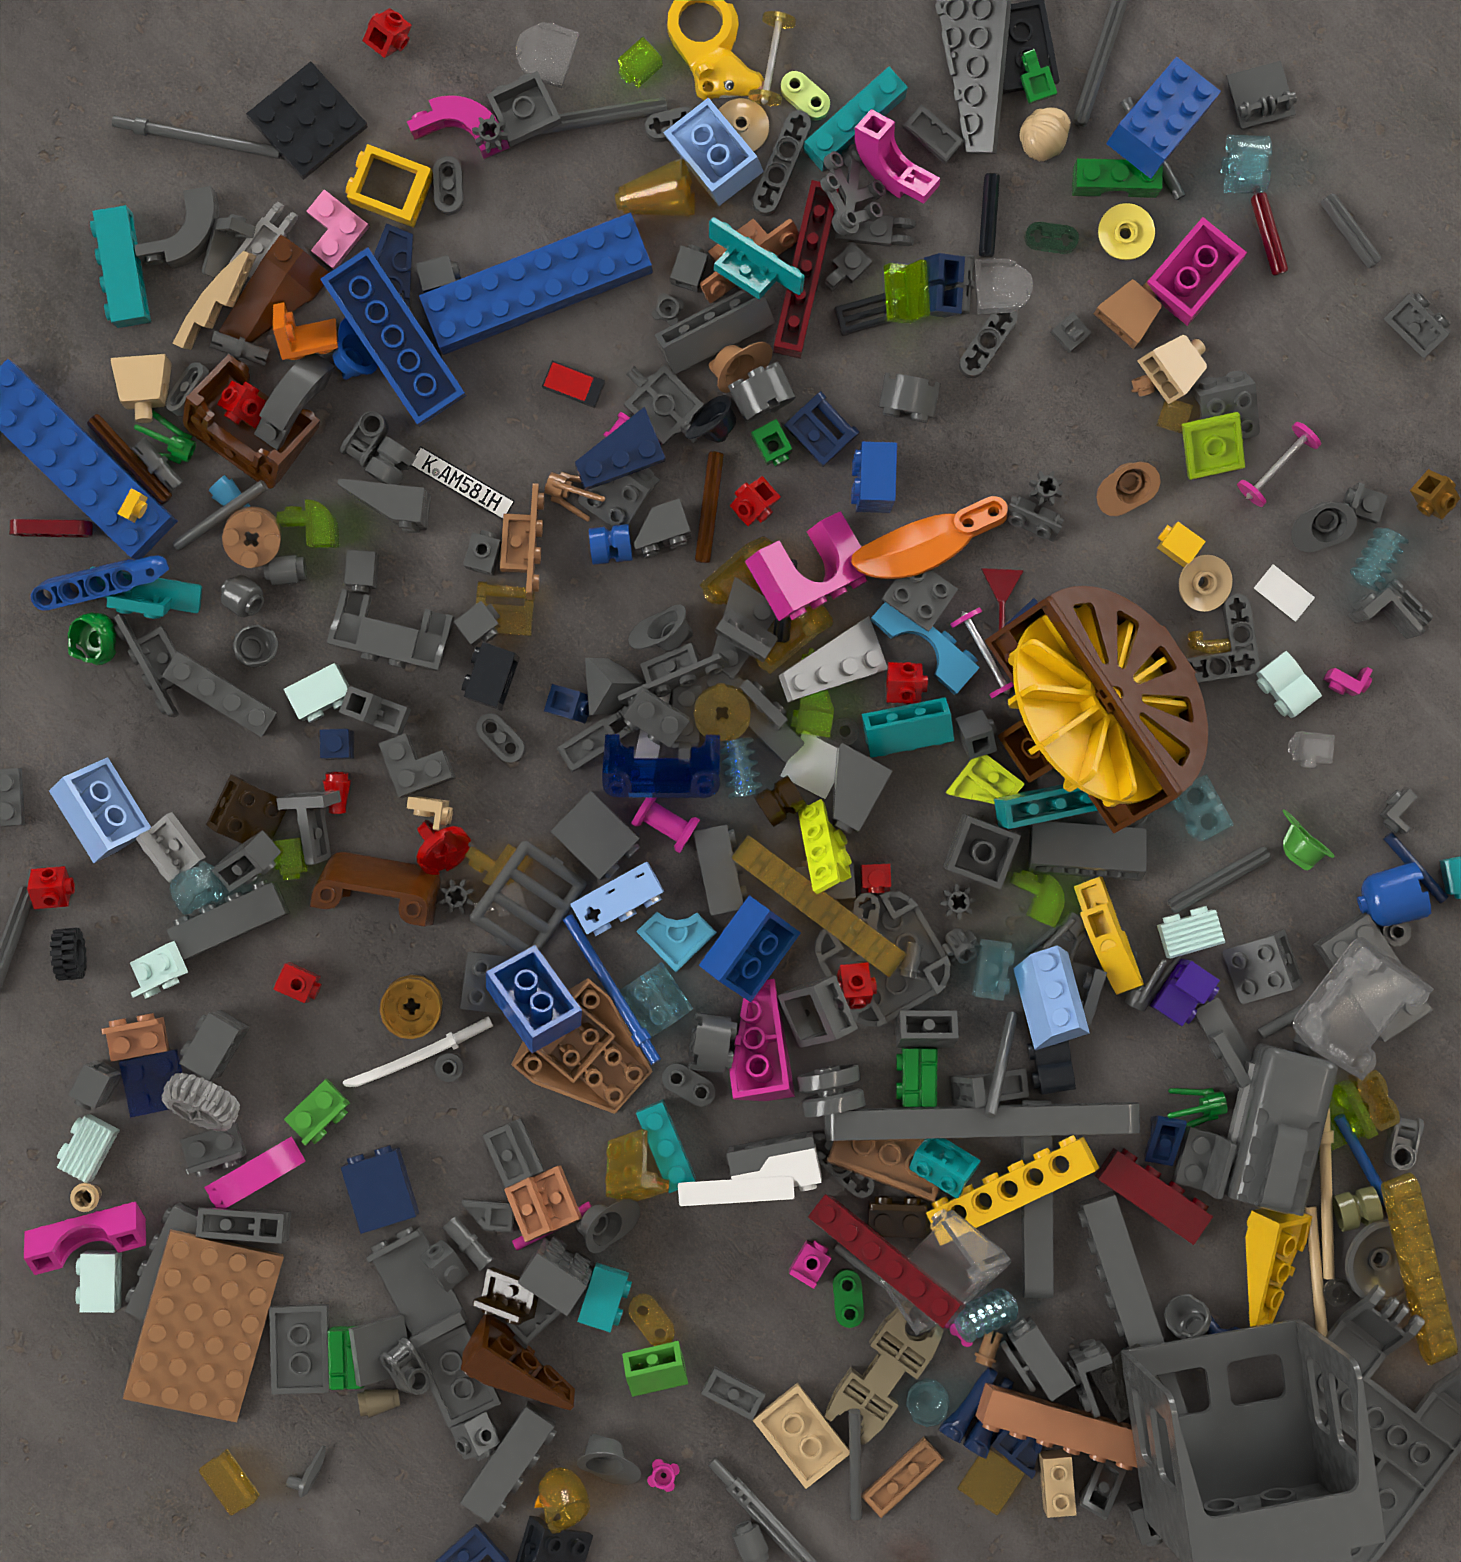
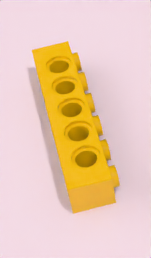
M1072 1135L1058 1142L1060 1148L1052 1152L1047 1147L1033 1154L1035 1160L1027 1164L1020 1160L1008 1166L1009 1172L1000 1177L995 1172L983 1178L984 1184L975 1189L970 1184L964 1187L959 1198L948 1200L947 1196L931 1203L933 1209L926 1212L940 1243L944 1244L1097 1171L1099 1166L1084 1136L1076 1140L1075 1136ZM1057 1156L1067 1158L1069 1161L1068 1170L1063 1171L1056 1166ZM1036 1168L1043 1173V1181L1041 1183H1036L1031 1179V1169ZM1006 1181H1013L1017 1185L1018 1192L1016 1195H1010L1006 1192L1004 1187ZM981 1193H987L991 1197V1207H985L980 1203L979 1196ZM955 1205H961L965 1208L967 1213L965 1219H960L955 1215Z

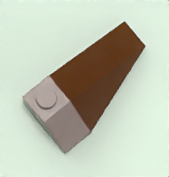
M484 1314L463 1351L461 1370L470 1378H475L484 1385L571 1410L574 1407L575 1388L550 1365L543 1366L534 1356L535 1351L530 1346L525 1349L513 1338L515 1333L509 1326L492 1315Z

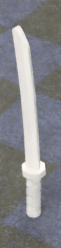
M489 1016L457 1033L453 1034L450 1032L446 1034V1038L416 1052L344 1080L343 1084L346 1087H358L422 1061L450 1047L454 1050L459 1047L458 1044L493 1027Z

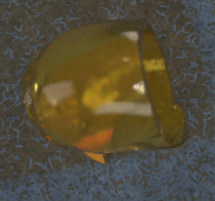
M562 1467L554 1468L541 1479L538 1486L539 1495L535 1501V1508L544 1509L545 1521L552 1534L560 1533L574 1526L588 1514L591 1507L589 1496L582 1481L574 1472ZM559 1513L561 1519L553 1521L555 1515Z

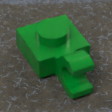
M1035 49L1024 52V56H1021L1027 73L1021 75L1020 78L1028 103L1032 104L1056 96L1057 90L1049 66L1040 68Z

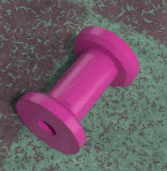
M651 790L631 824L638 827L642 822H645L676 841L674 849L680 854L700 819L692 817L687 822L656 803L657 793Z

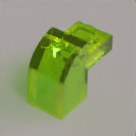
M305 499V511H302V507L289 506L285 507V511L277 512V523L282 527L306 526V545L310 548L339 547L337 520L321 503Z
M1023 870L1021 874L1013 873L1010 884L1035 894L1026 916L1055 928L1065 903L1064 892L1058 881L1049 874H1044L1039 883L1036 882L1038 876Z

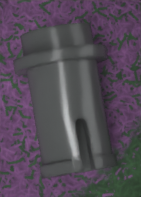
M906 941L902 965L898 966V969H900L901 976L916 979L917 973H921L918 968L924 945Z

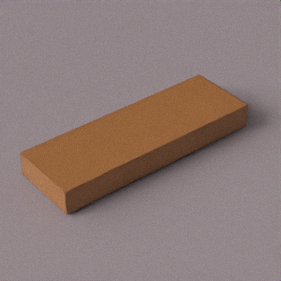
M924 1436L864 1491L862 1498L882 1518L943 1462L944 1457Z

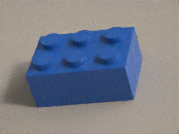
M862 442L860 450L855 449L854 459L852 460V476H857V478L854 479L851 489V504H856V512H891L896 498L897 443Z
M749 895L699 966L719 982L749 1002H752L801 932Z
M536 945L486 972L487 991L531 1053L581 1026L582 1009Z

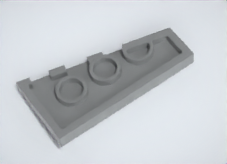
M868 616L778 676L788 702L883 672L888 667L872 622Z

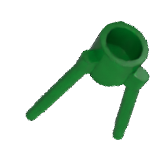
M152 410V417L178 435V437L173 435L170 439L136 424L134 426L135 430L168 444L167 451L171 452V454L160 452L159 454L162 457L165 455L169 461L181 464L182 460L189 462L196 448V442L192 440L193 436L177 428L156 411Z
M1170 1088L1168 1090L1170 1094L1204 1096L1199 1098L1200 1106L1179 1110L1167 1115L1171 1119L1202 1112L1204 1116L1188 1122L1186 1127H1195L1204 1122L1218 1119V1115L1227 1113V1102L1222 1091L1214 1093L1213 1088Z

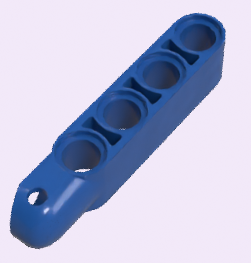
M156 555L137 560L127 559L49 578L34 588L31 593V601L40 610H51L126 592L134 586L154 582L169 570V566L164 557ZM122 570L128 571L132 576V580H127ZM96 576L101 577L105 581L106 587L100 586L97 583ZM70 583L78 587L79 593L72 591ZM44 589L52 594V600L44 595Z

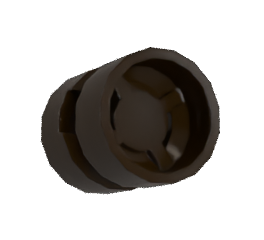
M788 775L774 783L773 790L767 788L754 796L773 827L786 820L787 813L795 814L807 806Z

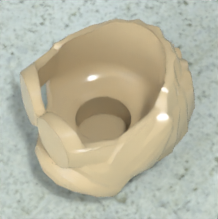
M1058 108L1036 109L1026 118L1020 129V141L1024 152L1039 162H1044L1059 155L1063 151L1068 138L1071 124L1068 115Z

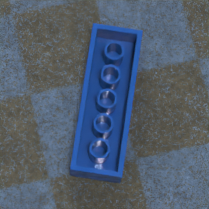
M369 248L361 251L320 279L419 427L467 396Z

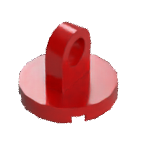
M425 820L417 828V831L424 839V843L419 848L416 856L417 863L426 874L438 875L440 874L439 871L443 869L449 871L460 864L467 856L470 849L468 844L471 842V839L461 827L451 826L438 831L433 830L432 822Z

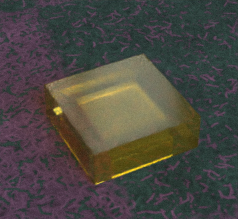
M1164 399L1156 426L1183 434L1182 424L1189 421L1193 405L1177 400L1168 404Z

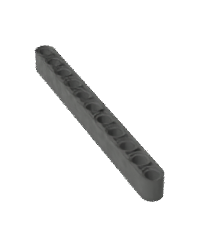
M1137 1102L998 1105L995 1118H988L984 1115L986 1106L977 1108L967 1106L860 1108L824 1115L825 1140L1140 1133V1107Z

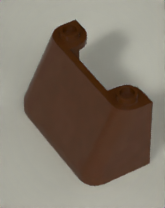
M228 354L186 397L183 424L194 437L255 481L263 480L268 488L271 489L282 479L319 428L320 420L312 411L302 409L283 447L276 450L254 435L257 427L254 428L243 421L238 425L225 417L226 410L217 405L224 389L229 386L231 381L243 385L244 382H250L247 365ZM259 390L257 395L267 402L269 397Z
M337 852L327 861L314 887L310 907L332 909L340 903L342 898L352 897L353 891L400 898L399 915L401 919L413 925L430 926L434 923L441 883L440 875L426 874L417 864Z

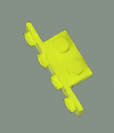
M822 799L798 811L812 888L816 894H819L840 881L844 882L852 877L849 867L852 861L845 848L847 839L841 829L836 830L828 821L826 806Z

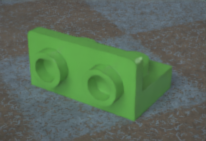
M325 1079L284 1120L303 1139L301 1142L304 1145L311 1141L316 1144L328 1133L324 1128L333 1121L336 1125L348 1114L345 1108L350 1102L328 1079Z

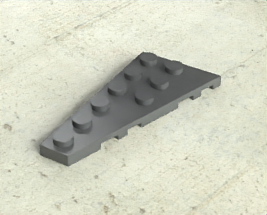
M936 0L937 4L935 5L941 20L943 30L941 34L949 72L953 77L955 90H953L954 96L958 102L961 115L960 124L966 152L970 154H997L1011 0Z

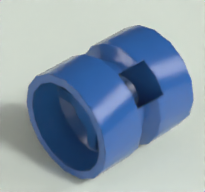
M629 524L612 526L611 530H607L605 527L589 528L593 565L609 563L612 558L616 562L633 561Z

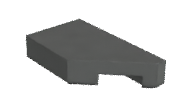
M462 1200L463 1207L470 1212L484 1231L514 1232L515 1216L509 1202Z

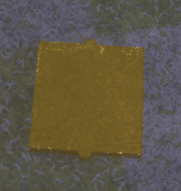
M990 1450L986 1459L980 1456L977 1457L957 1489L972 1498L975 1505H982L995 1515H998L1025 1473L1008 1462L1005 1456L1001 1457Z

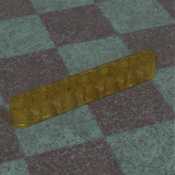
M747 835L731 858L888 977L892 976L907 956L904 951L823 891L816 894L813 891L811 881L751 836Z
M1408 1172L1381 1184V1191L1411 1317L1418 1314L1425 1320L1424 1325L1416 1334L1419 1351L1428 1365H1434L1457 1355L1458 1347L1421 1188L1416 1177Z

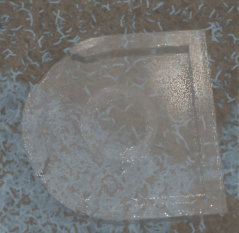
M546 22L538 23V25L524 30L516 44V57L520 68L525 74H532L538 71L544 83L562 88L580 33Z
M975 259L974 277L978 314L1011 313L1023 308L1028 303L1033 289V279L1029 271L1016 264V261L1010 259Z

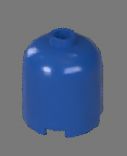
M1416 862L1407 863L1367 876L1361 887L1362 896L1357 897L1361 913L1369 914L1374 923L1380 926H1391L1429 917L1431 914L1428 891L1422 892L1418 880H1422L1424 877Z

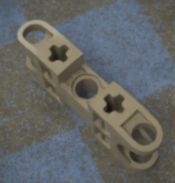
M906 1302L898 1305L882 1321L870 1338V1346L877 1350L878 1353L863 1375L850 1367L835 1388L824 1414V1418L831 1422L838 1414L841 1416L850 1409H859L862 1416V1445L869 1442L883 1429L898 1408V1401L889 1394L906 1371L918 1379L933 1358L943 1335V1328L935 1325L929 1333L926 1331L921 1336L909 1335L905 1331L907 1323L905 1318L909 1314L911 1306Z

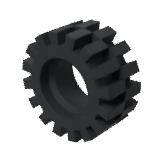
M76 927L53 930V934H51L52 941H50V947L52 948L50 956H52L51 966H53L55 978L58 981L83 979L87 968L85 964L87 962L85 952L87 951L86 947H84L85 939L81 929Z

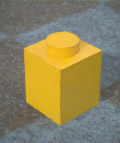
M1176 522L1172 527L1167 525L1160 533L1158 539L1161 543L1157 549L1182 567H1185L1186 564H1189L1206 541L1180 522Z

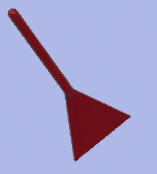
M981 568L999 603L1000 630L1005 626V603L1024 570Z

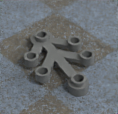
M852 144L843 150L842 157L836 151H832L825 156L824 164L831 173L823 177L820 184L836 211L832 218V225L835 231L842 236L853 235L858 231L859 223L868 220L874 222L883 215L882 208L877 202H871L864 207V210L854 212L855 204L871 198L873 200L879 199L886 193L885 186L881 181L875 180L866 188L857 190L860 166L863 165V162L858 154L856 144ZM843 162L848 167L847 181L840 169ZM838 188L844 198V202L842 201L837 192Z

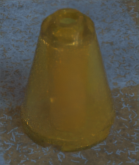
M676 159L619 186V192L615 193L618 210L622 209L624 214L631 212L632 215H694L696 210L695 193H691L690 184L693 183L686 161L684 159Z

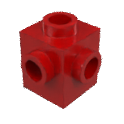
M389 8L380 14L376 13L372 16L362 41L385 58L397 50L402 51L406 47L410 39L408 33L412 25L400 13Z
M231 381L229 386L224 389L217 405L226 410L224 416L239 425L243 421L256 428L262 418L259 415L266 401L257 395L259 390L251 384L244 382L243 385Z
M761 476L750 485L747 482L734 493L737 498L729 506L747 526H750L757 520L761 524L773 513L770 508L781 496Z
M888 662L886 702L904 704L921 702L922 692H927L928 675H923L922 664Z
M65 866L31 869L27 891L33 908L44 909L69 906L70 895L75 892L74 879L69 877Z
M869 963L839 966L837 973L838 982L849 1008L862 1009L871 1003L873 994H877L875 977H870Z

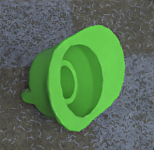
M1282 810L1291 823L1283 839V849L1291 861L1304 870H1310L1326 855L1331 858L1335 857L1325 845L1311 836L1288 811Z

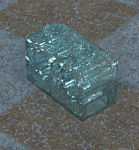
M1207 774L1197 777L1182 795L1172 801L1179 814L1183 812L1188 821L1185 823L1188 833L1193 839L1197 838L1198 841H1205L1234 825ZM1190 789L1197 790L1200 796L1198 803L1195 805L1187 800V793ZM1204 814H1209L1213 819V825L1209 830L1204 829L1200 823L1201 817Z

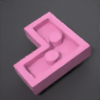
M326 190L321 192L307 210L311 217L328 229L312 248L311 252L334 270L370 226Z

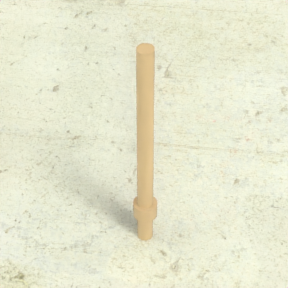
M1330 1108L1319 1148L1324 1279H1335L1331 1143H1334V1131L1331 1130Z
M1316 1206L1305 1207V1214L1313 1216L1308 1234V1249L1316 1331L1326 1337L1328 1329Z

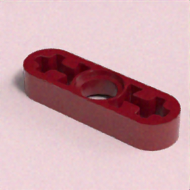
M12 519L10 520L9 535L21 537L89 538L93 537V522L84 520Z

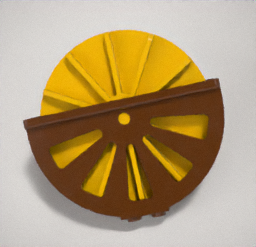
M1093 586L1068 587L1046 597L984 640L1014 684L1015 695L1008 699L1009 708L1019 709L1023 718L997 736L1028 783L1055 768L1065 778L1063 788L1068 792L1079 788L1087 793L1112 832L1116 833L1178 798L1192 785L1199 775L1207 752L1208 722L1202 693L1194 675L1196 672L1164 625L1161 626L1150 614L1129 599L1112 591Z

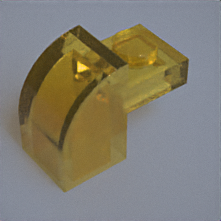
M508 844L496 861L475 846H471L465 856L471 859L468 864L480 873H483L484 870L488 871L482 882L491 885L517 848L512 844ZM526 855L517 869L525 874L534 860ZM510 878L505 886L511 885L515 881Z

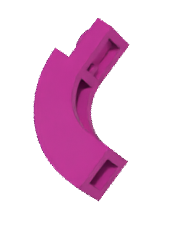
M441 96L429 100L432 111L428 113L427 111H421L411 117L412 119L407 121L414 140L446 127L461 128L470 133L476 140L480 136L474 135L472 128L479 127V117L484 120L490 119L492 113L474 100L460 96ZM490 130L485 132L491 138L495 136V132L492 133ZM502 140V150H499L497 147L491 148L490 153H487L484 144L478 146L484 159L509 149L507 140Z
M871 109L855 127V144L863 164L875 180L881 181L885 189L896 197L901 198L905 193L924 204L940 186V178L909 161L896 144L894 137L895 121Z
M291 1136L204 1188L216 1208H227L304 1163L306 1160Z

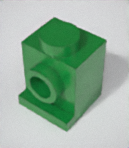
M777 419L751 432V437L766 465L773 463L777 467L790 459L788 455L792 453V447ZM775 442L778 445V449L770 451L767 447L768 444Z

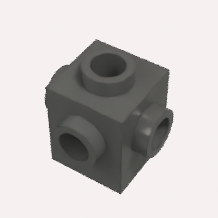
M486 1411L450 1427L455 1439L456 1449L463 1456L464 1460L474 1457L477 1461L482 1460L492 1454L491 1449L500 1444L497 1429L490 1421Z

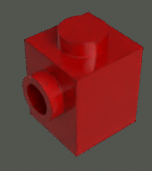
M288 962L284 964L273 990L302 1003H307L310 999H316L322 984L318 983L321 976Z

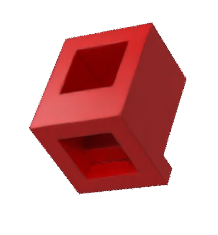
M890 864L860 865L861 893H885L890 891Z

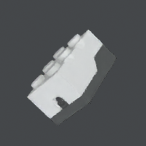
M813 1130L729 1146L726 1153L731 1179L793 1176L794 1187L799 1186L800 1191L816 1189V1184L822 1181Z

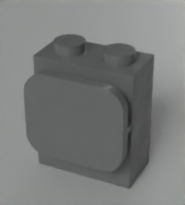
M1030 1316L1026 1319L1020 1317L1010 1324L1009 1327L1011 1329L1007 1331V1334L1013 1342L1012 1347H1009L1005 1340L1000 1344L1031 1392L1037 1390L1032 1381H1038L1052 1402L1076 1386Z

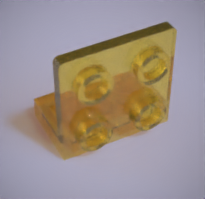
M640 1129L608 1141L606 1150V1197L619 1200L631 1198L637 1202L669 1191V1180L659 1178L656 1173L647 1172V1130Z

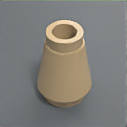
M82 1183L72 1190L70 1200L76 1210L89 1212L97 1206L102 1191L97 1185Z

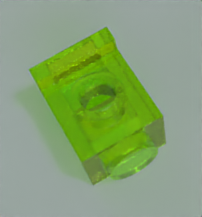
M301 838L273 841L281 851L274 859V862L276 864L275 869L280 871L283 880L300 879V873L308 872L302 852Z

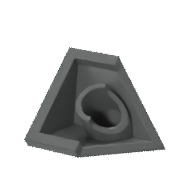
M585 658L589 715H613L624 706L619 702V695L646 684L644 679L609 658Z

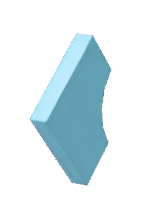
M656 912L636 931L675 972L717 933L698 912L689 918L680 920L666 918L659 912Z

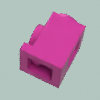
M806 1240L791 1264L789 1274L814 1289L831 1260V1255L827 1253L829 1248L816 1240L813 1243ZM815 1259L817 1261L816 1267L809 1268L806 1265L807 1260Z

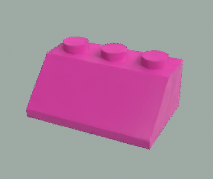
M1202 217L1147 281V284L1163 306L1188 326L1243 262L1247 252Z

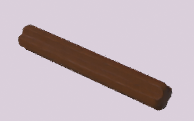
M95 414L88 420L87 425L156 501L162 505L165 504L172 497V494L153 473L150 474L147 470L148 467L109 424L98 414Z
M711 451L708 454L695 560L699 563H709L711 559L724 458L723 453Z

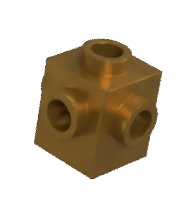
M1429 469L1410 489L1418 503L1417 509L1428 517L1433 515L1441 520L1461 499L1455 490L1456 484L1450 478Z

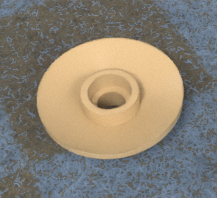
M738 98L726 102L719 108L722 115L753 152L765 143L769 133V120L766 112L759 104L749 99ZM740 119L745 120L747 123L743 128L736 125V122Z
M1214 555L1195 557L1189 564H1186L1179 578V592L1182 600L1190 608L1197 611L1205 612L1218 608L1226 601L1231 592L1233 580L1231 570L1225 561ZM1203 577L1204 583L1202 586H1199V580Z

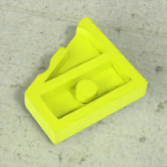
M986 754L971 759L945 793L950 796L994 804V798L1017 794L1024 786V783Z

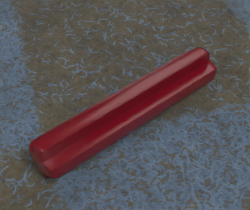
M1265 192L1255 194L1251 197V203L1271 272L1274 276L1284 274L1288 271V266L1267 194Z

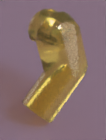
M1202 631L1188 633L1189 642L1187 643L1193 650L1207 654L1230 651L1231 644L1228 638L1203 640L1204 635Z

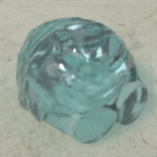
M200 861L199 867L189 868L178 873L170 883L169 890L173 902L184 915L191 914L195 909L206 905L208 902H218L223 898L222 893L224 891L221 881L211 871L214 866L206 861Z

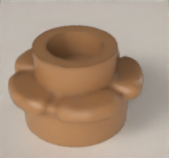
M1148 375L1131 380L1133 385L1131 391L1133 393L1138 392L1139 396H1145L1155 392V385Z

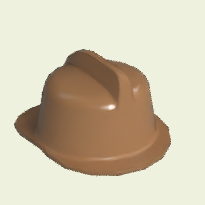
M756 342L746 348L736 345L724 347L717 354L716 358L709 363L710 370L718 378L717 386L719 390L728 393L730 392L728 385L739 379L747 380L749 378L748 373L760 366L766 368L772 358L773 350L770 344Z
M1145 462L1122 464L1100 484L1096 496L1097 505L1103 513L1109 516H1120L1148 502L1159 490L1161 482L1158 471L1154 466Z

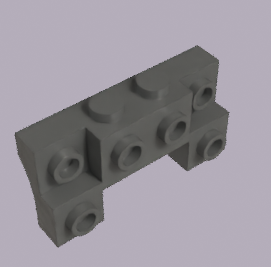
M342 589L327 639L329 645L362 653L361 658L377 662L378 657L389 659L388 665L405 669L406 664L440 671L446 644L448 645L455 618L453 615H445L425 609L419 631L367 618L372 597Z

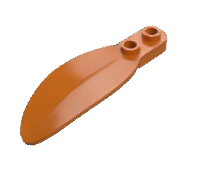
M991 496L961 509L956 514H940L912 522L859 548L852 555L851 563L859 572L881 579H899L922 574L954 557L973 537L1003 524L1008 516L1007 503L1000 497ZM994 512V513H997L998 515H996V516H990L989 514ZM971 524L972 527H964V525Z

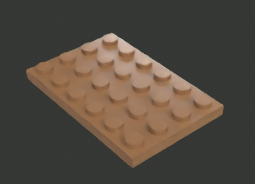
M170 1229L123 1393V1399L237 1423L283 1262V1254L212 1238L196 1237L194 1234Z

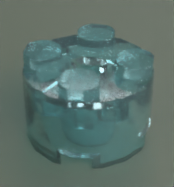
M1228 135L1226 139L1228 157H1223L1221 162V173L1227 174L1224 179V192L1252 194L1266 192L1271 177V170L1268 169V155H1272L1270 136Z

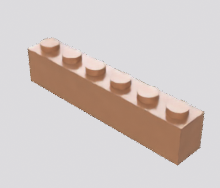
M985 1383L975 1415L983 1423L982 1427L993 1432H999L1000 1429L1010 1431L1009 1435L1021 1440H1026L1027 1436L1036 1439L1038 1444L1050 1448L1053 1447V1444L1063 1446L1064 1451L1074 1455L1084 1452L1090 1454L1089 1457L1102 1463H1106L1107 1459L1116 1462L1118 1467L1132 1471L1133 1467L1138 1468L1131 1424L1103 1416L1095 1418L1092 1413Z

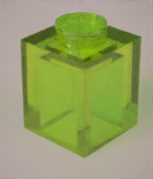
M644 37L640 38L618 58L620 68L618 73L626 83L630 84L632 82L637 88L663 66L662 56Z

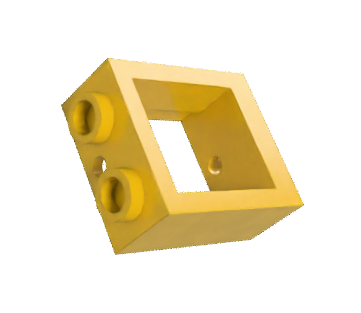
M367 144L365 151H361L357 157L356 167L358 169L355 177H350L345 190L347 198L355 206L414 228L433 180L431 168ZM374 158L416 174L402 210L360 194Z

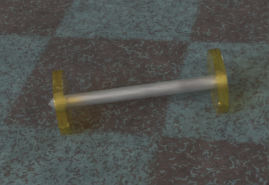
M767 11L763 13L762 21L774 27L764 86L763 89L750 90L748 99L761 105L778 106L781 104L782 97L770 91L780 32L781 28H794L796 19L787 13Z

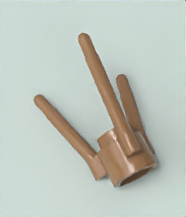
M552 472L545 486V494L552 496V502L562 505L583 520L590 521L588 515L564 500L563 497L568 498L571 492L601 502L605 501V497L574 487L573 482L582 483L579 476L561 472L559 475Z

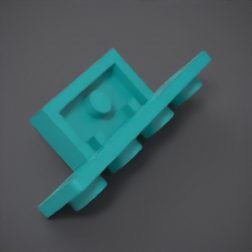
M715 217L709 221V238L727 249L714 263V271L759 300L776 281L797 295L803 292L805 276L799 269L789 266L773 252L766 251L755 244L751 238L744 237L733 230L728 223L721 222Z
M123 572L127 580H132L129 572ZM96 576L97 583L100 586L106 587L105 581L101 577ZM158 578L154 582L134 586L131 590L105 596V598H107V607L115 608L116 612L123 614L133 612L144 613V616L147 618L157 619L163 617L170 609L198 613L201 609L202 586Z

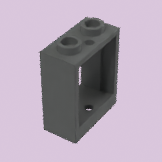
M836 975L799 984L777 995L799 1048L834 1041L858 1029ZM806 995H811L825 1028L824 1032H821ZM835 1003L838 1004V1009L835 1008Z

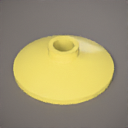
M1123 203L1113 206L1103 215L1098 227V237L1103 249L1109 255L1120 260H1132L1145 254L1151 247L1155 237V226L1149 213L1142 207ZM1120 231H1128L1130 237L1127 239L1122 238Z

